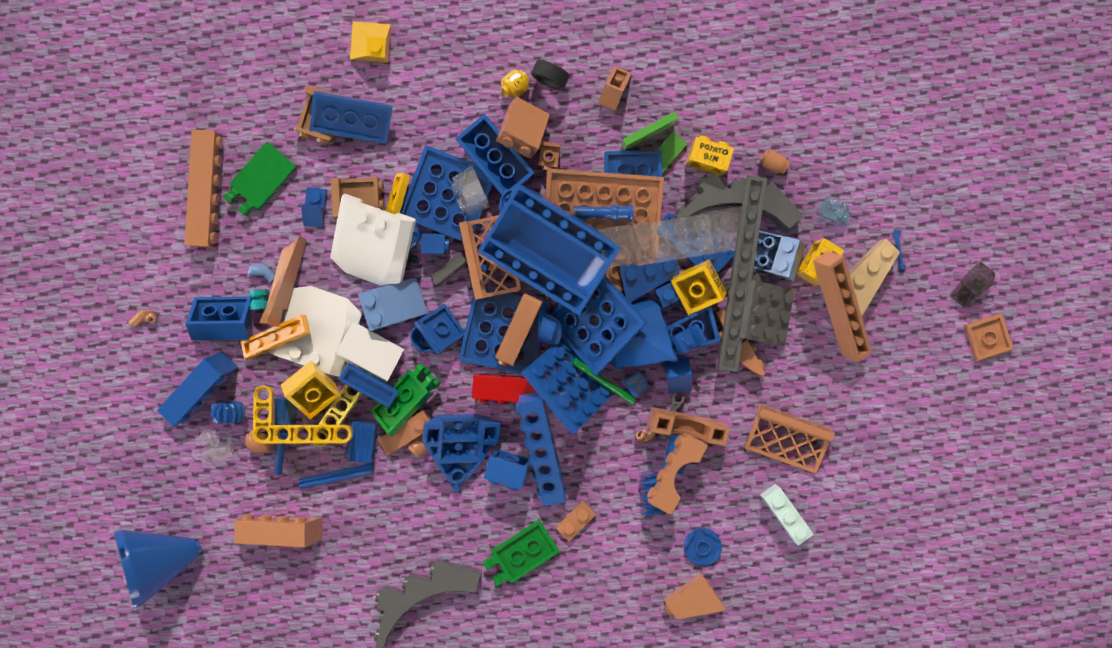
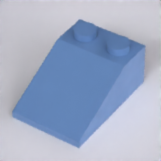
M416 277L404 280L398 284H390L358 294L369 331H375L428 314Z

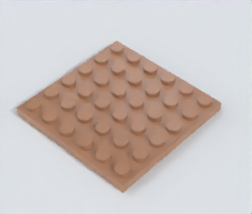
M547 169L545 197L571 214L582 213L573 211L574 206L611 207V205L616 204L617 206L627 207L633 204V222L628 220H616V222H613L610 219L579 218L604 233L621 247L605 273L619 291H623L619 266L657 258L664 177Z

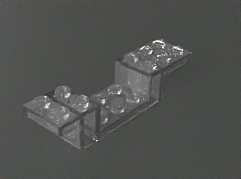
M742 206L706 211L700 215L651 223L644 221L597 230L604 233L621 247L610 267L635 264L637 266L734 250Z

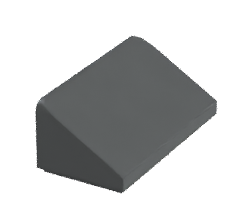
M458 252L434 271L431 277L437 285H441L467 265V259L461 252Z

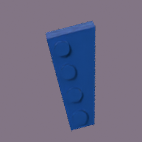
M712 306L687 315L667 326L670 337H673L686 328L698 324L707 341L694 348L720 342ZM673 344V345H672L673 352H674V353H678L677 349L675 348V346H674V344Z
M223 351L204 358L157 411L173 427L180 423L182 425L191 418L190 414L200 409L203 405L202 403L211 397L215 390L239 367Z

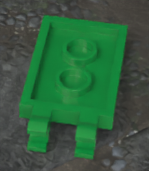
M267 141L229 183L233 188L223 198L233 204L242 195L247 201L238 208V211L248 216L255 207L260 210L297 167Z
M420 363L413 372L409 369L393 386L399 390V393L390 408L378 402L370 412L386 433L393 437L431 397L430 390L438 388L441 382L431 375L428 367Z
M540 519L491 549L493 555L485 559L482 564L488 570L499 563L503 572L493 577L496 586L502 584L507 579L512 584L560 551Z

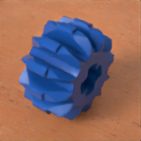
M222 401L212 405L211 416L214 423L233 424L244 420V404L240 401Z

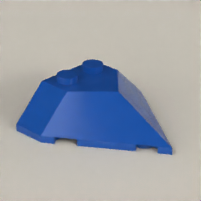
M648 297L631 302L648 323L609 364L619 370L627 366L639 367L660 364L661 361H678L672 349L673 344L666 321L662 317L661 305ZM620 316L617 319L619 326H624V319ZM609 330L605 335L608 340L612 338V333Z
M478 414L438 415L423 424L422 443L451 484L455 493L460 490V485L464 480L468 479L484 460L489 449L499 441L501 425L499 421Z

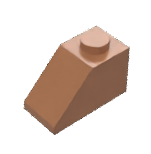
M614 66L605 83L598 103L616 111L632 73Z

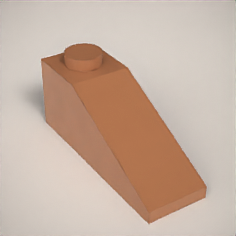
M424 409L410 418L393 437L385 434L378 439V442L388 456L423 434V424L432 418L427 410Z

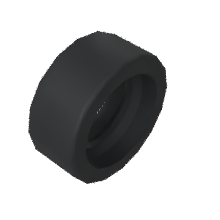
M541 59L536 61L531 72V76L534 79L557 90H564L570 77L569 73L563 68Z

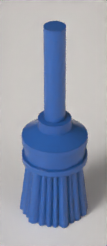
M276 397L275 425L296 424L295 418L298 408L286 397ZM282 429L280 431V437L282 439H287L289 435L288 431L286 429ZM277 443L275 475H282L285 443Z

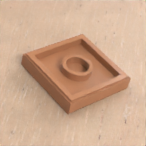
M1002 313L964 325L975 361L1014 350Z

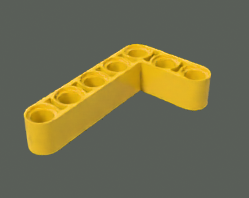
M259 386L254 391L253 438L258 443H345L353 438L354 432L349 425H275V390L270 386ZM264 389L269 392V397L266 400L261 398V392ZM263 409H266L269 413L266 420H263L260 416V412ZM303 428L309 433L307 439L300 437L299 433ZM322 428L326 429L329 433L327 439H322L319 436ZM342 428H345L349 433L346 439H342L339 436V431ZM262 429L268 431V437L265 440L260 437ZM282 429H286L288 431L289 435L287 439H282L280 437V431Z

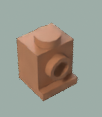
M541 141L538 166L542 168V171L547 172V169H558L559 143ZM546 154H552L553 158L551 160L546 159Z

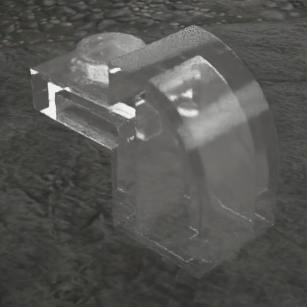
M214 425L201 429L200 438L206 447L199 449V452L204 459L212 463H223L239 457L234 439L219 443Z

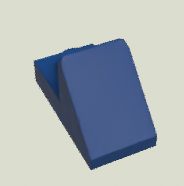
M307 187L305 205L301 204L304 226L323 228L327 197L326 189Z

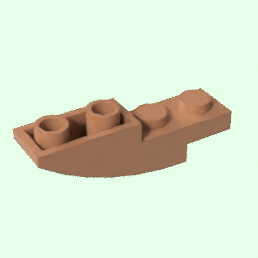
M723 309L714 312L722 329L718 332L720 342L725 318ZM743 340L739 363L757 375H765V365L761 359H757L755 355L757 350L754 344L748 340Z

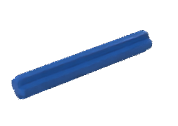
M372 463L301 478L299 479V486L301 489L372 474L374 473V466Z

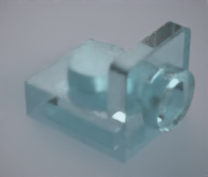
M826 196L818 215L836 222L838 226L842 227L843 223H847L851 212L847 204Z

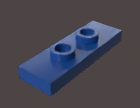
M347 362L338 377V380L388 408H390L399 393V390Z

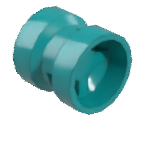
M268 289L249 290V297L251 298L250 310L266 308L267 296L269 295Z

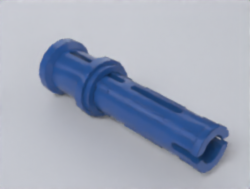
M613 204L611 207L574 206L573 211L582 212L573 213L578 218L610 219L613 222H616V220L633 222V204L627 207Z

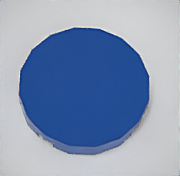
M696 528L686 536L684 552L688 560L695 565H711L720 557L722 545L719 536L713 530Z

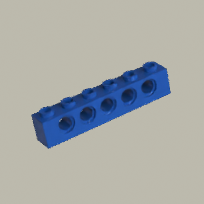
M537 392L520 395L519 403H516L517 414L522 416L520 425L522 432L526 433V438H524L525 447L530 450V455L528 456L529 464L534 466L533 480L534 483H538L539 487L537 488V497L542 500L543 506L566 503V490L546 402ZM529 414H536L537 416L531 417ZM539 431L541 432V434H535L533 432Z

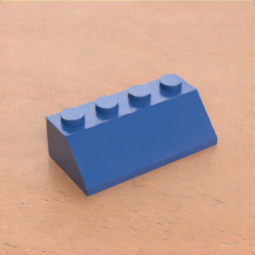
M484 113L459 134L455 140L503 195L506 190L515 189L517 184L526 185L535 177V173L516 151L496 141L499 130Z

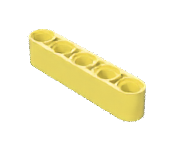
M345 384L340 392V396L335 399L319 425H330V416L336 419V425H342L362 393L358 391L356 395L352 394L350 386ZM341 400L347 403L346 410L340 409L339 403ZM322 428L319 432L323 433L327 439L329 433L326 429ZM313 443V444H314L315 446H317V447H323V446H325V445H327V444H329V443Z

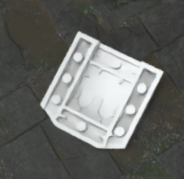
M348 194L342 195L330 258L346 273L372 283L389 285L402 282L416 219L400 213L392 214L362 203L363 200Z
M313 286L293 288L288 309H283L279 324L303 314L307 316L311 333L268 352L304 366L312 360L324 373L339 377L346 365V361L334 354L352 322L360 324L363 313L348 298Z

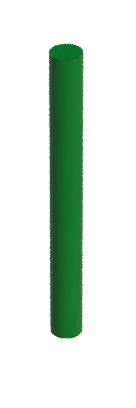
M577 358L572 361L573 366L629 404H634L636 399L602 375L595 376L590 368Z

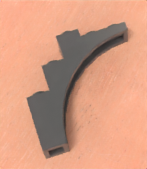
M714 172L710 176L705 174L697 181L700 185L696 188L698 192L689 199L691 203L687 207L682 205L675 212L677 216L673 220L679 225L689 216L702 210L728 206L741 208L746 179L742 177L737 181L735 178L726 186ZM773 182L766 185L762 215L774 222L784 232L798 222L803 215Z
M437 559L436 563L432 564L429 575L432 577L411 572L408 577L404 578L402 588L405 590L384 585L381 591L378 590L375 602H378L377 609L381 610L378 620L381 623L380 630L377 629L374 636V641H377L375 648L385 647L395 622L417 602L431 595L447 591L476 593L482 569Z

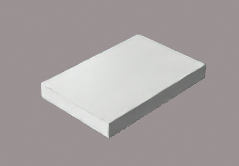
M353 321L334 355L386 383L404 349Z

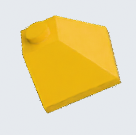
M353 22L350 60L388 63L391 24Z

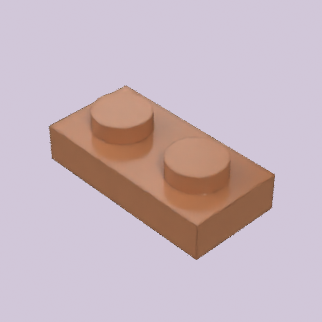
M582 500L556 526V529L570 541L596 513Z

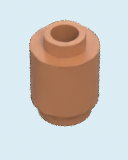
M769 149L768 152L764 151L759 160L762 162V167L782 175L790 163L786 156L772 149Z

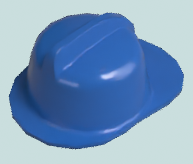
M547 302L542 303L539 311L537 347H540L542 343L559 344L562 335V325L557 318L549 314Z

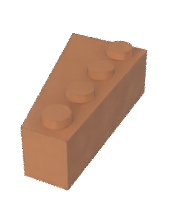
M244 514L242 518L234 520V544L307 547L322 540V517H271V515L254 517V514Z

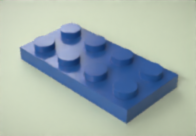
M314 91L309 130L387 144L393 105Z

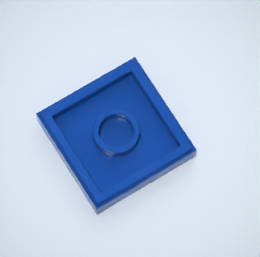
M445 304L414 323L436 355L462 339L465 333Z

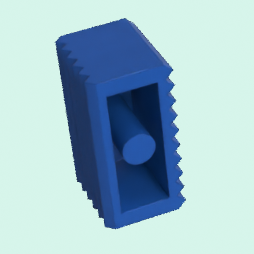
M354 421L352 425H349L353 429L354 435L350 440V444L346 445L345 455H348V461L372 463L374 461L378 423Z

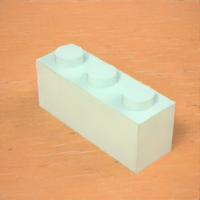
M774 484L760 494L790 538L798 546L814 535L778 485Z

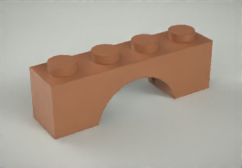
M651 407L647 426L651 432L665 435L682 434L684 432L707 443L726 446L730 427L724 421Z
M684 432L677 437L673 452H670L665 462L667 464L663 470L659 471L656 478L658 480L657 483L647 494V502L670 515L673 514L681 498L674 486V478L677 471L687 463H699L708 446Z

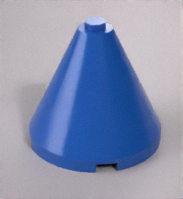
M123 529L114 532L133 609L145 604L199 557L198 553L202 552L200 542H195L194 538Z

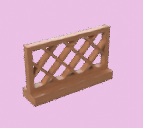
M499 215L459 223L475 300L521 290L518 277L482 256L477 250L480 242H484L483 237L488 230H491V225L497 220ZM482 224L486 227L481 237L474 234L472 225ZM479 256H481V257L483 258V260L481 261V263H480V260H479ZM485 260L494 265L489 276L482 272L481 269ZM496 268L506 273L500 283L491 278ZM483 275H485V276L487 277V279L485 280V282H484V279H483ZM510 275L515 279L517 287L508 289L502 284L506 277ZM489 279L498 284L495 292L486 293L485 285Z
M759 404L757 415L744 448L817 474L830 440H833L835 433L830 428ZM760 418L768 421L771 427L760 431L758 428ZM780 426L786 427L788 434L778 438L774 429ZM772 430L776 439L765 443L762 434ZM799 432L803 433L806 440L796 444L792 435ZM760 436L763 445L758 447L751 446L752 439ZM791 437L794 445L783 449L780 441ZM816 439L823 440L822 447L814 450L811 441ZM778 442L781 451L775 454L771 453L767 446ZM808 443L812 451L801 455L798 447ZM796 448L799 457L793 460L788 459L786 452ZM814 455L816 459L814 467L807 466L803 459Z

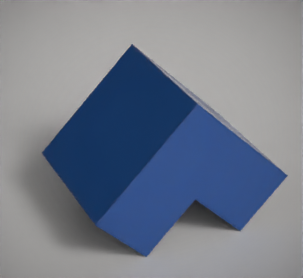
M688 358L677 359L678 361L674 362L664 361L668 394L692 391V372Z

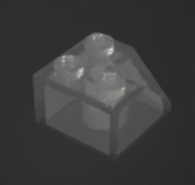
M473 166L468 167L452 178L454 183L451 186L455 195L459 194L460 199L457 202L463 213L467 212L471 216L490 207Z

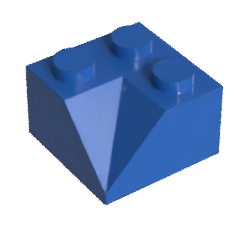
M496 449L489 457L484 479H487L489 483L494 485H507V488L510 490H521L526 484L530 473L529 458Z

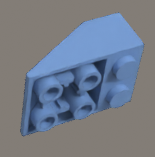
M759 230L753 270L795 281L805 244L799 239Z

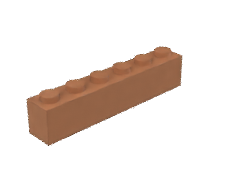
M191 129L185 245L190 247L214 248V244L217 242L215 225L218 224V214L216 213V205L218 206L220 201L219 194H217V186H220L221 183L218 169L222 165V158L219 156V152L223 146V139L220 137L221 134L216 131Z
M827 250L813 260V264L841 354L853 361L860 362L872 353L846 260L843 255Z

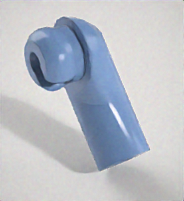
M253 264L248 270L250 277L264 276L269 283L274 281L275 274L267 265Z

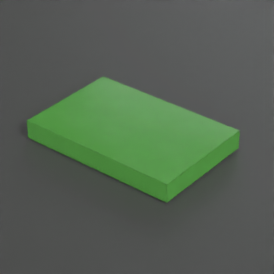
M676 112L625 137L621 144L623 151H627L674 126L679 118Z

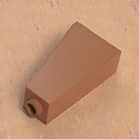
M524 293L495 358L499 359V364L506 367L509 364L514 365L543 303L542 301Z

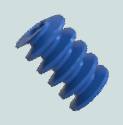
M658 474L640 475V477L645 478V481L640 482V485L646 486L645 489L641 490V493L646 494L641 500L647 502V494L657 483L658 480L656 478ZM649 502L641 506L647 509L642 515L653 516L665 512Z

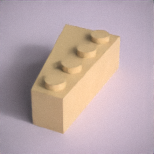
M887 239L879 240L849 270L861 315L864 314L900 253Z

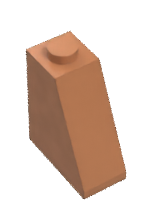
M702 573L664 598L666 603L664 606L665 610L670 616L674 615L677 620L721 612L726 609Z

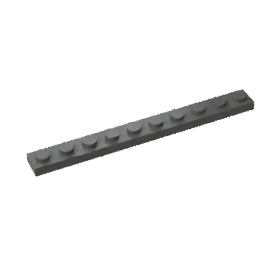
M746 176L717 369L738 372L743 338H740L749 282L752 280L767 183V178Z

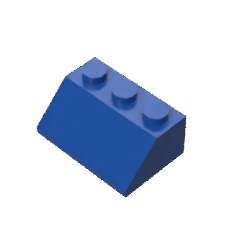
M249 296L194 297L185 323L191 341L249 340L253 327L252 310H250L251 298Z

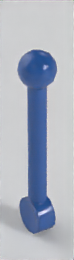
M894 231L892 236L895 238L897 250L900 252L898 255V268L904 270L906 265L903 263L899 241L901 233Z

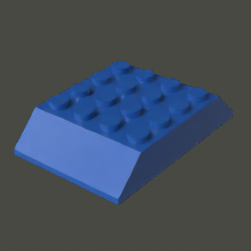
M517 184L479 248L478 253L579 315L621 247L604 233L546 197L521 184Z

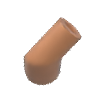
M140 310L128 323L136 328L141 322L155 323L158 316L154 311Z
M650 429L639 430L636 432L635 438L639 442L644 443L654 440L657 433L651 432Z

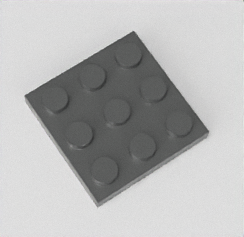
M750 280L740 338L785 346L795 290Z

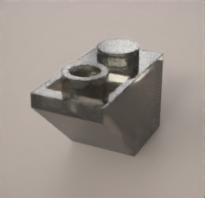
M979 262L966 273L949 296L965 307L993 285L996 273L982 262Z

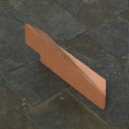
M298 236L292 244L281 252L267 306L260 320L261 324L278 327L283 309H288L306 244V239Z

